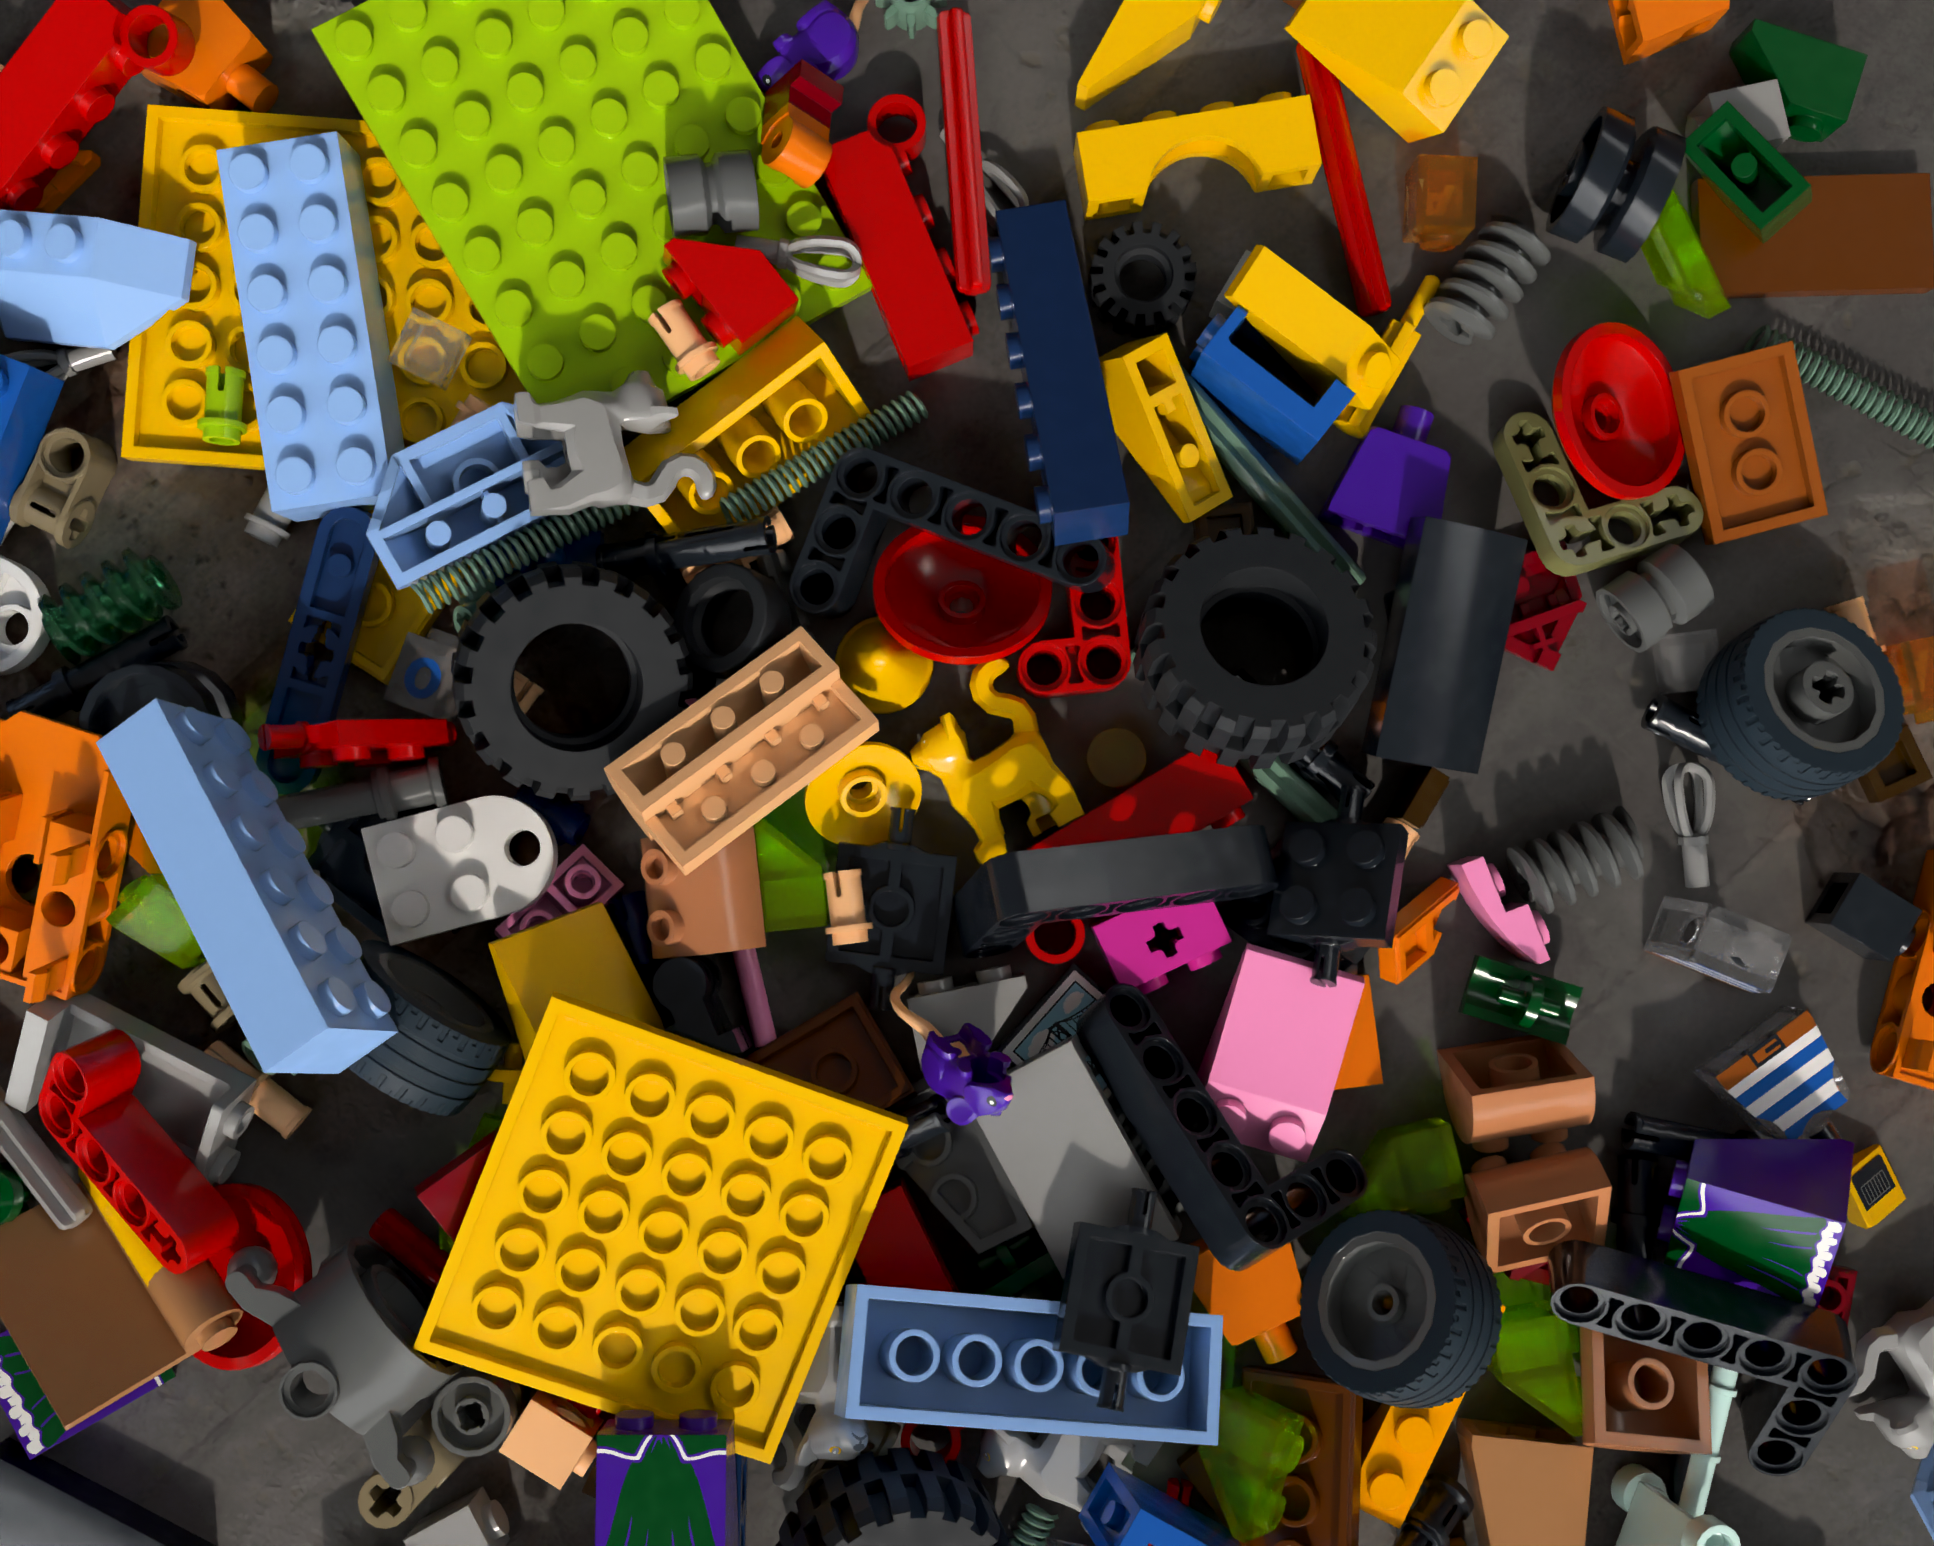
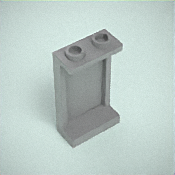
M89 993L77 995L68 1000L47 995L46 1000L37 1002L26 1010L4 1103L23 1113H27L38 1104L51 1060L56 1053L108 1030L117 1028L130 1036L140 1054L141 1071L132 1094L211 1185L214 1182L223 1184L230 1177L241 1155V1152L235 1149L238 1138L246 1130L254 1115L255 1108L249 1105L257 1079Z
M1077 1033L1007 1070V1074L1012 1077L1011 1087L1014 1094L1009 1106L1002 1111L1000 1116L984 1115L976 1118L1063 1279L1065 1278L1074 1222L1082 1221L1105 1227L1127 1225L1132 1195L1131 1188L1147 1189V1191L1158 1192L1086 1061L1088 1054L1080 1043ZM1158 1192L1151 1230L1159 1232L1170 1241H1175L1180 1237L1182 1223L1177 1214L1171 1216Z

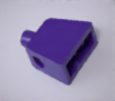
M1402 405L1400 406L1392 431L1372 426L1358 442L1322 507L1317 520L1404 549L1410 517L1427 516L1442 519L1451 454L1444 449L1426 444L1434 415L1420 407Z

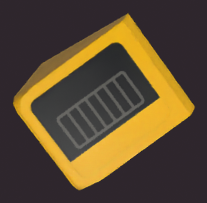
M1874 1144L1853 1154L1847 1218L1850 1223L1868 1229L1877 1225L1906 1199L1879 1144Z

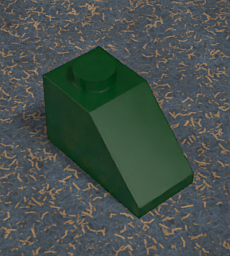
M1754 19L1732 42L1729 55L1745 85L1778 79L1791 134L1789 138L1800 142H1823L1847 122L1868 56L1867 54L1758 19Z
M1728 101L1686 138V158L1720 200L1763 244L1812 202L1811 184Z

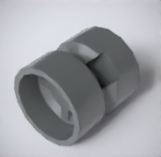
M749 149L715 152L711 162L704 163L698 154L663 157L667 203L674 238L706 236L712 225H719L725 234L759 230L757 185L753 160Z
M1672 543L1664 545L1637 564V573L1626 571L1598 589L1595 597L1598 609L1612 632L1623 644L1638 653L1647 650L1665 638L1668 630L1673 627V623L1683 625L1711 607L1715 599L1709 579L1698 562L1687 551Z
M464 1366L435 1398L431 1419L432 1428L438 1441L450 1452L464 1457L482 1456L495 1449L510 1432L525 1410L530 1398L529 1386Z

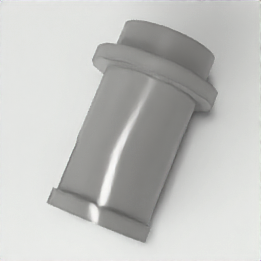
M267 486L253 515L246 513L244 519L248 521L244 532L277 548L282 539L288 540L291 535L286 532L291 519L271 511Z

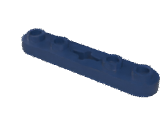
M340 507L333 509L322 518L318 526L265 724L286 725L295 724L297 721H306L310 725L336 720L379 562V557L366 536L373 514L362 508ZM328 621L331 622V628L326 630L325 647L334 651V656L332 660L320 662L314 678H317V680L314 682L311 678L314 669V655L305 652L306 644L319 641ZM260 746L258 748L256 765L260 771L270 778L278 794L286 795L308 789L317 781L322 771V768L300 769L299 758L274 759V749L263 751Z

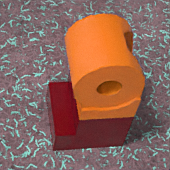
M801 59L766 91L761 134L762 162L771 169L793 179L794 183L802 188L812 186L821 177L831 158L832 144L829 142L832 112L842 104L844 87L805 60Z

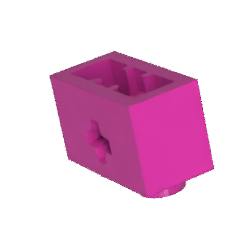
M1214 902L1109 915L1089 925L1116 984L1125 983L1133 985L1141 990L1144 995L1166 985L1169 980L1165 973L1187 963L1190 971H1195L1223 957L1219 948L1232 942ZM1157 923L1162 928L1168 930L1175 929L1177 936L1169 940L1171 950L1166 954L1157 947L1149 948L1146 943L1155 937L1153 926Z

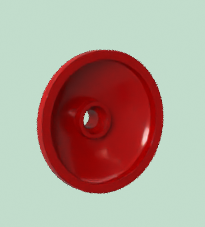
M1617 322L1601 323L1587 328L1573 337L1561 353L1554 374L1551 396L1552 415L1560 444L1578 473L1593 487L1610 497L1621 500H1636L1658 493L1671 482L1681 465L1685 447L1669 372H1673L1670 363L1656 344L1646 335L1631 326Z
M965 515L962 522L963 532L966 535L976 534L982 530L987 518ZM910 527L898 535L880 556L873 577V598L882 624L901 645L922 657L934 661L956 665H971L991 662L1006 657L1021 649L1035 637L1044 625L1050 610L1052 581ZM1020 533L1016 542L1017 553L1019 556L1032 555L1038 548ZM957 611H965V612H967V613H956V612H957Z
M231 1183L214 1187L233 1210L239 1225L238 1240L230 1247L209 1258L224 1283L227 1277V1267L230 1258L241 1248L254 1245L265 1247L276 1258L278 1273L272 1285L282 1286L294 1292L312 1279V1260L306 1235L298 1218L284 1200L269 1189L251 1183ZM240 1306L243 1314L236 1324L238 1328L236 1334L222 1346L207 1352L201 1349L193 1354V1356L211 1367L232 1371L259 1366L273 1359L283 1350L274 1334L273 1327L243 1310Z

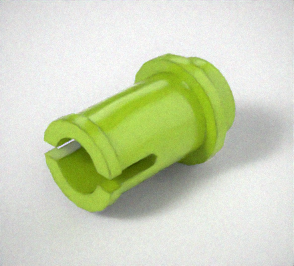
M219 365L208 366L205 371L207 380L204 418L197 419V428L203 431L202 440L205 442L226 446L239 445L241 435L247 433L248 426L242 422L246 372L239 368L225 366V374L220 373L221 367Z

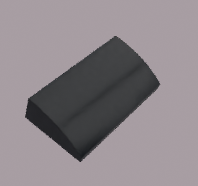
M1427 516L1410 517L1361 752L1380 758L1478 774L1526 552L1527 539Z
M10 1437L0 1442V1546H216L43 1454L30 1460L22 1444Z

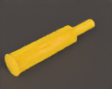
M1434 275L1425 276L1400 322L1393 318L1387 325L1381 338L1398 356L1401 363L1370 410L1347 405L1333 423L1347 435L1362 439L1372 425L1421 338V334L1416 332L1415 329L1424 315V306L1434 297L1441 284L1438 277Z

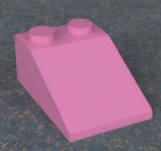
M1247 943L1197 1076L1241 1144L1307 1163L1328 1112L1365 980L1362 976L1338 970L1336 987H1329L1327 984L1326 987L1317 986L1310 982L1314 962Z

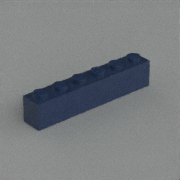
M1066 200L995 211L997 236L988 237L990 268L992 273L1002 272L1004 284L996 285L999 316L1001 321L1011 320L1014 331L1005 333L1007 358L1010 370L1021 368L1023 382L1014 383L1017 411L1020 420H1031L1033 433L1024 434L1029 471L1040 470L1043 486L1034 487L1039 524H1051L1055 546L1128 535L1130 502Z

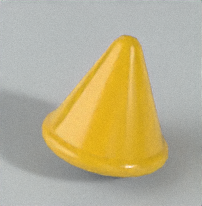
M879 616L865 619L853 626L843 637L835 656V663L839 666L842 681L872 713L890 714L903 710L915 703L925 692L933 673V660L922 657L901 645L886 630Z

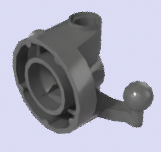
M363 1237L349 1239L320 1263L315 1277L294 1292L282 1286L272 1285L278 1273V1263L271 1251L256 1245L245 1246L236 1251L228 1263L225 1287L243 1310L273 1327L274 1334L283 1353L292 1366L282 1377L278 1388L279 1401L284 1411L293 1418L303 1421L316 1420L330 1412L350 1429L361 1434L374 1468L393 1489L400 1490L406 1486H413L426 1480L432 1473L435 1464L433 1448L430 1442L421 1436L408 1435L402 1437L399 1419L418 1401L431 1396L458 1374L461 1364L413 1349L432 1300L424 1287L395 1257L380 1245ZM304 1371H316L329 1383V1393L319 1395L311 1392L304 1383Z

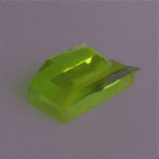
M1672 190L1657 222L1641 246V249L1657 284L1667 288L1674 305L1709 319L1731 308V305L1685 206L1675 191Z

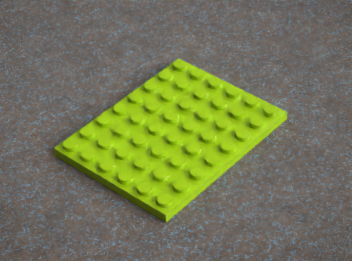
M367 0L311 29L319 46L525 391L529 392L538 404L557 401L583 390L613 392L624 384L631 372L643 370L650 374L655 385L663 390L668 404L717 377L798 315L807 325H810L866 294L872 288L871 281L867 278L862 266L860 276L854 284L845 288H836L808 281L795 275L787 268L786 270L777 269V265H772L799 298L795 313L740 356L730 344L724 348L717 344L718 350L715 354L720 359V363L710 373L698 380L690 381L686 374L680 375L675 370L678 362L655 328L648 322L652 313H657L659 317L662 316L657 310L659 307L674 299H681L685 310L707 342L714 341V339L701 322V318L706 315L692 296L683 300L673 290L662 273V269L667 266L663 261L664 245L674 238L667 203L663 157L698 154L704 163L711 162L715 152L749 149L754 165L759 205L758 231L725 234L719 225H712L706 236L677 239L735 247L737 234L780 241V238L790 239L791 241L799 237L813 235L845 238L815 184L809 188H802L795 184L793 179L771 169L762 162L761 134L765 97L709 0ZM810 253L793 254V257L819 266L835 269H849L852 266V261L843 256Z

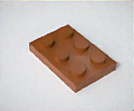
M1793 340L1669 372L1693 490L1701 502L1704 512L1701 527L1705 545H1715L1828 515Z

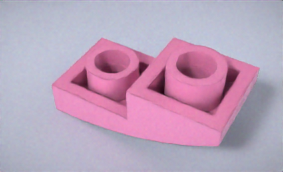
M582 844L557 867L554 878L543 896L530 907L511 914L495 929V935L500 939L596 902H602L604 907H606L624 888L625 884Z
M1467 856L1447 864L1453 880L1459 883V892L1479 922L1503 947L1525 962L1541 964L1550 960L1545 944L1550 942V935L1542 916L1537 910L1531 911L1526 903L1511 902L1505 905L1502 904L1500 898L1506 895V890L1501 875L1494 864H1486L1484 856Z

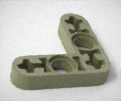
M1519 412L1511 416L1494 436L1492 445L1494 455L1538 556L1544 566L1556 575L1563 577L1575 576L1655 552L1668 543L1677 545L1693 534L1703 521L1704 512L1701 502L1688 489L1679 486L1666 487L1648 497L1636 500H1621L1588 510L1552 428L1538 414ZM1518 435L1520 440L1526 441L1530 439L1533 447L1529 450L1526 444L1517 445L1513 438ZM1530 464L1533 470L1527 472L1525 468ZM1545 482L1553 486L1559 495V505L1550 507L1539 502L1533 492L1534 483ZM1664 510L1668 514L1677 513L1681 520L1679 523L1676 519L1664 520L1657 523L1654 527H1652L1651 520ZM1609 519L1623 520L1630 526L1634 536L1632 544L1620 543L1611 536L1608 529ZM1588 535L1590 536L1591 542L1586 544L1576 554L1572 549L1563 550L1559 543L1563 539L1567 544H1573L1583 541Z

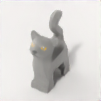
M637 370L631 372L624 384L613 392L583 390L566 398L541 404L536 403L529 392L514 394L513 412L517 437L533 441H561L565 459L564 464L546 468L539 460L522 461L525 494L529 496L530 516L570 515L590 506L601 509L614 505L650 507L665 502L682 477H690L694 481L697 493L703 500L713 497L716 491V474L709 462L696 454L677 453L662 461L649 482L645 483L634 480L623 446L621 431L625 430L650 435L667 434L671 432V422L668 420L679 415L678 408L667 406L663 390L655 385L650 374L646 371Z
M1934 1296L1923 1307L1917 1310L1896 1312L1883 1326L1871 1329L1857 1341L1854 1351L1859 1379L1849 1397L1864 1392L1875 1379L1878 1358L1881 1352L1888 1351L1902 1371L1910 1389L1907 1394L1860 1406L1854 1410V1413L1860 1420L1874 1422L1885 1439L1901 1448L1911 1459L1927 1458L1934 1444Z
M837 1302L780 1440L786 1449L787 1462L785 1467L772 1471V1480L776 1486L787 1491L797 1488L804 1482L809 1474L810 1464L815 1460H843L847 1464L853 1465L856 1463L855 1458L857 1455H860V1452L864 1450L868 1443L870 1429L866 1420L847 1419L834 1414L844 1311L842 1302ZM814 1404L816 1411L806 1433H804L799 1424V1415L805 1405Z
M985 1429L980 1439V1454L976 1467L989 1479L998 1476L1020 1477L1042 1498L1061 1503L1081 1512L1096 1485L1087 1475L1102 1453L1112 1458L1113 1465L1132 1474L1135 1461L1148 1467L1164 1442L1040 1433L1035 1440H1032L1027 1432ZM1081 1522L1080 1524L1082 1525V1527L1084 1528V1530L1087 1532V1530L1085 1529L1084 1525H1083L1082 1522Z

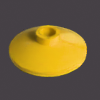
M865 741L806 785L804 805L808 819L814 829L830 842L838 845L839 842L873 845L888 840L891 807L902 808L899 830L902 831L905 808L915 809L916 812L919 808L922 784L916 767L905 753L885 743ZM867 782L860 789H851L857 783Z

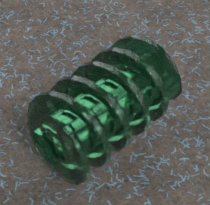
M128 547L121 552L126 565L125 570L122 571L112 561L106 559L100 564L105 581L100 582L92 573L85 571L79 575L85 592L80 594L74 587L65 582L58 587L63 601L62 605L59 606L46 594L37 599L38 607L42 613V623L49 638L57 650L69 662L77 665L81 661V655L89 657L96 655L101 650L102 643L114 645L122 639L123 631L125 633L139 631L143 627V619L151 622L157 621L163 616L164 607L169 610H176L183 605L182 596L175 580L163 563L155 556L149 555L142 559Z

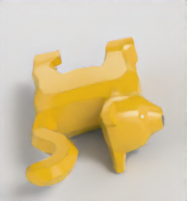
M1004 657L978 664L972 671L969 686L973 700L985 712L1009 718L1013 721L1014 733L1011 738L989 753L977 759H972L969 754L966 734L960 728L954 716L949 712L940 716V723L923 733L920 741L909 751L910 759L916 769L929 771L942 780L952 806L975 830L979 842L973 851L979 864H984V862L991 858L1007 853L1004 839L1005 832L1000 820L999 809L1021 799L1027 804L1031 814L1026 823L1033 837L1055 825L1060 827L1085 814L1070 781L1054 764L1039 732L1035 712L1025 699L1007 693H999L994 689V680L1009 668V661Z

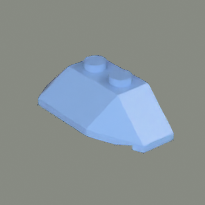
M0 209V326L6 338L17 341L115 350L151 327L168 310L175 311L189 302L197 242L100 217Z
M502 401L391 455L366 536L397 590L409 587L412 583L417 584L419 579L426 580L428 574L435 576L437 570L444 572L445 566L453 567L455 561L461 563L463 557L470 558L472 553L479 554L481 548L488 550L490 544L496 545L498 540L505 541L506 536L514 537L515 532L522 533L524 527L531 529L532 523L539 524L541 519L548 520L549 515L530 516L529 496L525 494L522 461L539 460L546 468L558 467L565 463L562 442L555 440L533 441L517 437L513 412L514 404Z

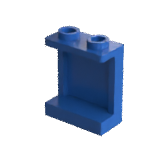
M1238 305L1228 319L1218 313L1196 341L1198 345L1189 357L1196 363L1191 376L1213 401L1298 466L1356 393L1336 379L1315 407H1313L1232 344L1248 314L1244 308Z
M1110 1462L1107 1464L1078 1515L1096 1546H1148L1149 1543L1153 1546H1242L1227 1527Z

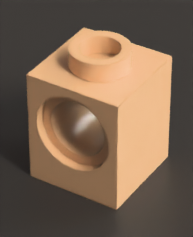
M538 1390L514 1425L499 1452L561 1490L572 1471L583 1477L597 1455V1441L593 1437L604 1420L598 1416L589 1419L563 1397Z

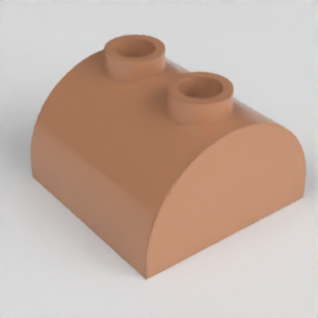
M754 826L750 827L686 876L655 839L652 841L649 837L640 839L642 852L641 873L645 881L648 910L647 932L651 940L653 959L697 956L766 947Z
M1528 1035L1437 1050L1444 1097L1453 1126L1459 1138L1465 1144L1472 1143V1147L1479 1152H1501L1509 1147V1137L1531 1134V1138L1540 1143L1562 1142L1568 1138V1128L1589 1125L1593 1120L1596 1103L1594 1076L1563 1044L1538 1036Z
M1550 1142L1535 1148L1531 1152L1529 1160L1507 1164L1506 1159L1498 1155L1482 1158L1473 1164L1471 1173L1464 1175V1199L1476 1249L1487 1260L1488 1266L1493 1271L1492 1274L1548 1262L1549 1252L1555 1245L1563 1241L1581 1240L1605 1247L1612 1185L1600 1160L1589 1147L1566 1151L1562 1143Z
M1580 1327L1583 1445L1652 1453L1712 1454L1707 1363Z

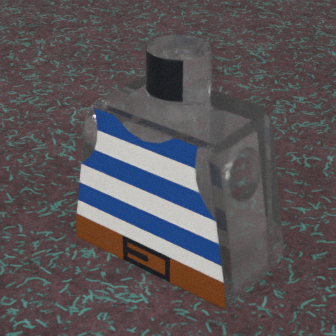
M1664 896L1643 951L1748 993H1770L1774 988L1788 952L1792 936L1711 903ZM1694 920L1697 927L1696 932L1689 942L1684 943L1686 927Z
M1780 1006L1693 1070L1697 1077L1762 1139L1844 1140L1828 1115L1849 1100L1850 1090L1813 1017L1806 1009Z

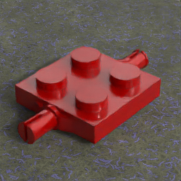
M447 719L334 720L310 725L306 721H297L295 724L286 725L262 724L258 730V744L263 751L274 749V759L299 758L300 769L338 766V762H354L355 767H376L391 765L392 761L425 758V747L453 746L456 741L457 732L454 724L447 722Z

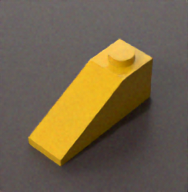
M1124 0L1078 81L1075 106L1085 111L1188 41L1200 20L1210 24L1222 0Z
M1255 246L1224 294L1235 308L1240 305L1248 312L1246 319L1320 398H1322L1333 382L1338 379L1356 393L1347 405L1370 410L1401 363L1398 356L1369 324L1266 246Z
M1163 333L1127 342L1099 357L1114 431L1183 523L1192 522L1232 498L1233 495L1168 334Z

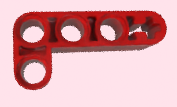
M1118 536L1101 539L1114 555L1116 564L1114 577L1105 588L1098 591L1106 595L1110 600L1112 606L1111 615L1103 620H1092L1086 617L1080 607V598L1086 593L1078 592L1065 586L1071 638L1042 640L1032 643L1023 651L1017 664L1016 677L1019 686L1026 694L1034 698L1048 699L1104 693L1113 690L1126 678L1130 670L1131 654ZM1076 553L1071 560L1070 566L1073 576L1077 578L1088 577L1097 568L1099 560L1086 561ZM1097 649L1111 652L1118 664L1116 675L1106 680L1092 676L1086 665L1087 655ZM1046 655L1053 658L1059 666V679L1047 686L1038 685L1033 682L1027 673V664L1033 657Z
M111 1029L62 1050L53 1056L38 1099L39 1113L51 1135L157 1260L168 1271L174 1274H182L233 1245L239 1237L238 1221L229 1204L132 1094L141 1071L140 1054L129 1035L123 1030Z

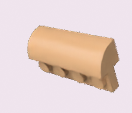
M800 626L607 765L604 771L618 797L651 841L655 839L686 876L879 731V720L842 681L839 666L807 631Z

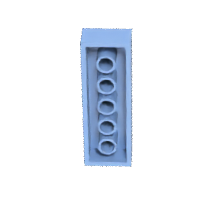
M337 131L216 150L271 511L293 521L300 522L323 518L331 510L340 507L362 508L366 511L374 510L391 455L405 449L360 155Z
M155 698L96 742L264 1073L339 1074L399 1032L388 1013L391 1010V1003L387 994L368 975L360 960L362 949L358 940L347 928L342 926L331 905L334 902V897L329 886L321 877L313 872L303 853L306 850L303 837L292 824L286 821L276 802L278 791L270 778L258 769L249 752L251 748L250 738L237 722L229 718L224 719L198 711L193 707H184Z
M848 1284L845 1290L834 1414L847 1419L1218 1446L1223 1315L1190 1313L1181 1376L1151 1370L1129 1373L1123 1405L1124 1412L1096 1407L1104 1367H1099L1082 1356L1052 1350L1061 1301Z

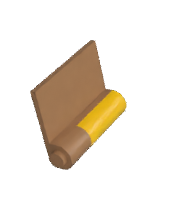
M80 1168L78 1169L80 1183L76 1185L92 1204L93 1209L91 1215L81 1224L72 1229H59L41 1204L20 1214L13 1221L0 1225V1318L66 1431L201 1349L207 1352L222 1346L236 1334L238 1330L236 1324L243 1314L242 1309L226 1289L224 1281L210 1259L203 1261L182 1274H174L168 1271Z

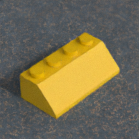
M797 315L677 406L679 415L668 420L671 422V432L651 435L642 433L626 445L624 449L634 480L645 483L650 481L662 461L677 453L696 454L709 462L716 474L717 488L713 497L708 500L701 499L697 493L694 481L690 477H682L665 502L647 507L667 533H678L727 523L720 507V497L727 498L729 492L736 494L737 487L744 489L745 482L752 484L753 478L760 480L762 473L768 475L769 469L776 470L778 464L784 465L786 459L792 461L794 455L801 457L802 450L809 452L810 445L817 447L818 441L825 442L826 436L833 438L834 432L841 433L842 427L849 428L850 423L857 424L858 418L865 419L866 414H871V412L826 343ZM870 420L873 429L876 431L875 424ZM863 426L864 432L869 436L868 430ZM855 430V434L858 440L861 442L862 439L858 432ZM847 435L849 443L852 447H855L851 438ZM839 440V443H840V445H841V448L843 449L844 452H847L845 446H844L843 443ZM831 444V447H832V450H833L834 454H835L836 457L839 459L840 457H839V455H838L836 449H835V448L833 447V445ZM823 449V452H824V454H825V457H826V459L828 460V462H829L830 465H831V464H832V461H831L829 455H828V454L826 453V451ZM815 454L816 459L819 465L821 466L822 470H825L821 460ZM807 459L811 470L813 471L814 475L817 476L818 474L815 471L814 466ZM799 463V466H800V468H801V471H802L803 475L805 476V478H806L807 481L809 482L810 479H809V477H808L806 471L804 470V468H803V467L800 465V463ZM791 468L792 473L801 488L803 485L801 484L796 473ZM783 473L784 478L788 486L790 487L792 493H795L796 491L794 490L792 484ZM775 478L777 485L785 498L784 500H786L788 496L786 495L783 487L780 485L778 480ZM767 483L770 492L776 501V506H778L782 502L779 501L775 492ZM760 489V492H761V494H762V496H763V498H764V500H765V502H766V504H767V506H768V510H769V509H771V507H773V506H771V504H770V502L768 501L767 497L765 496V494H764V493L762 492V490ZM752 494V497L760 511V514L764 513L765 511L762 509L761 505ZM744 499V502L750 514L752 515V519L758 517L754 514L753 510ZM736 504L737 509H738V511H739V513H740L742 519H743L744 521H747L745 515L743 514V512L741 511V509H740V508L738 507V505ZM728 509L733 522H737L733 514Z

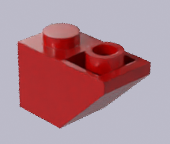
M677 238L671 239L664 245L663 261L667 265L662 269L664 277L683 300L689 296L693 297L706 314L701 318L703 326L720 347L724 348L730 344L740 356L795 313L799 298L760 250Z

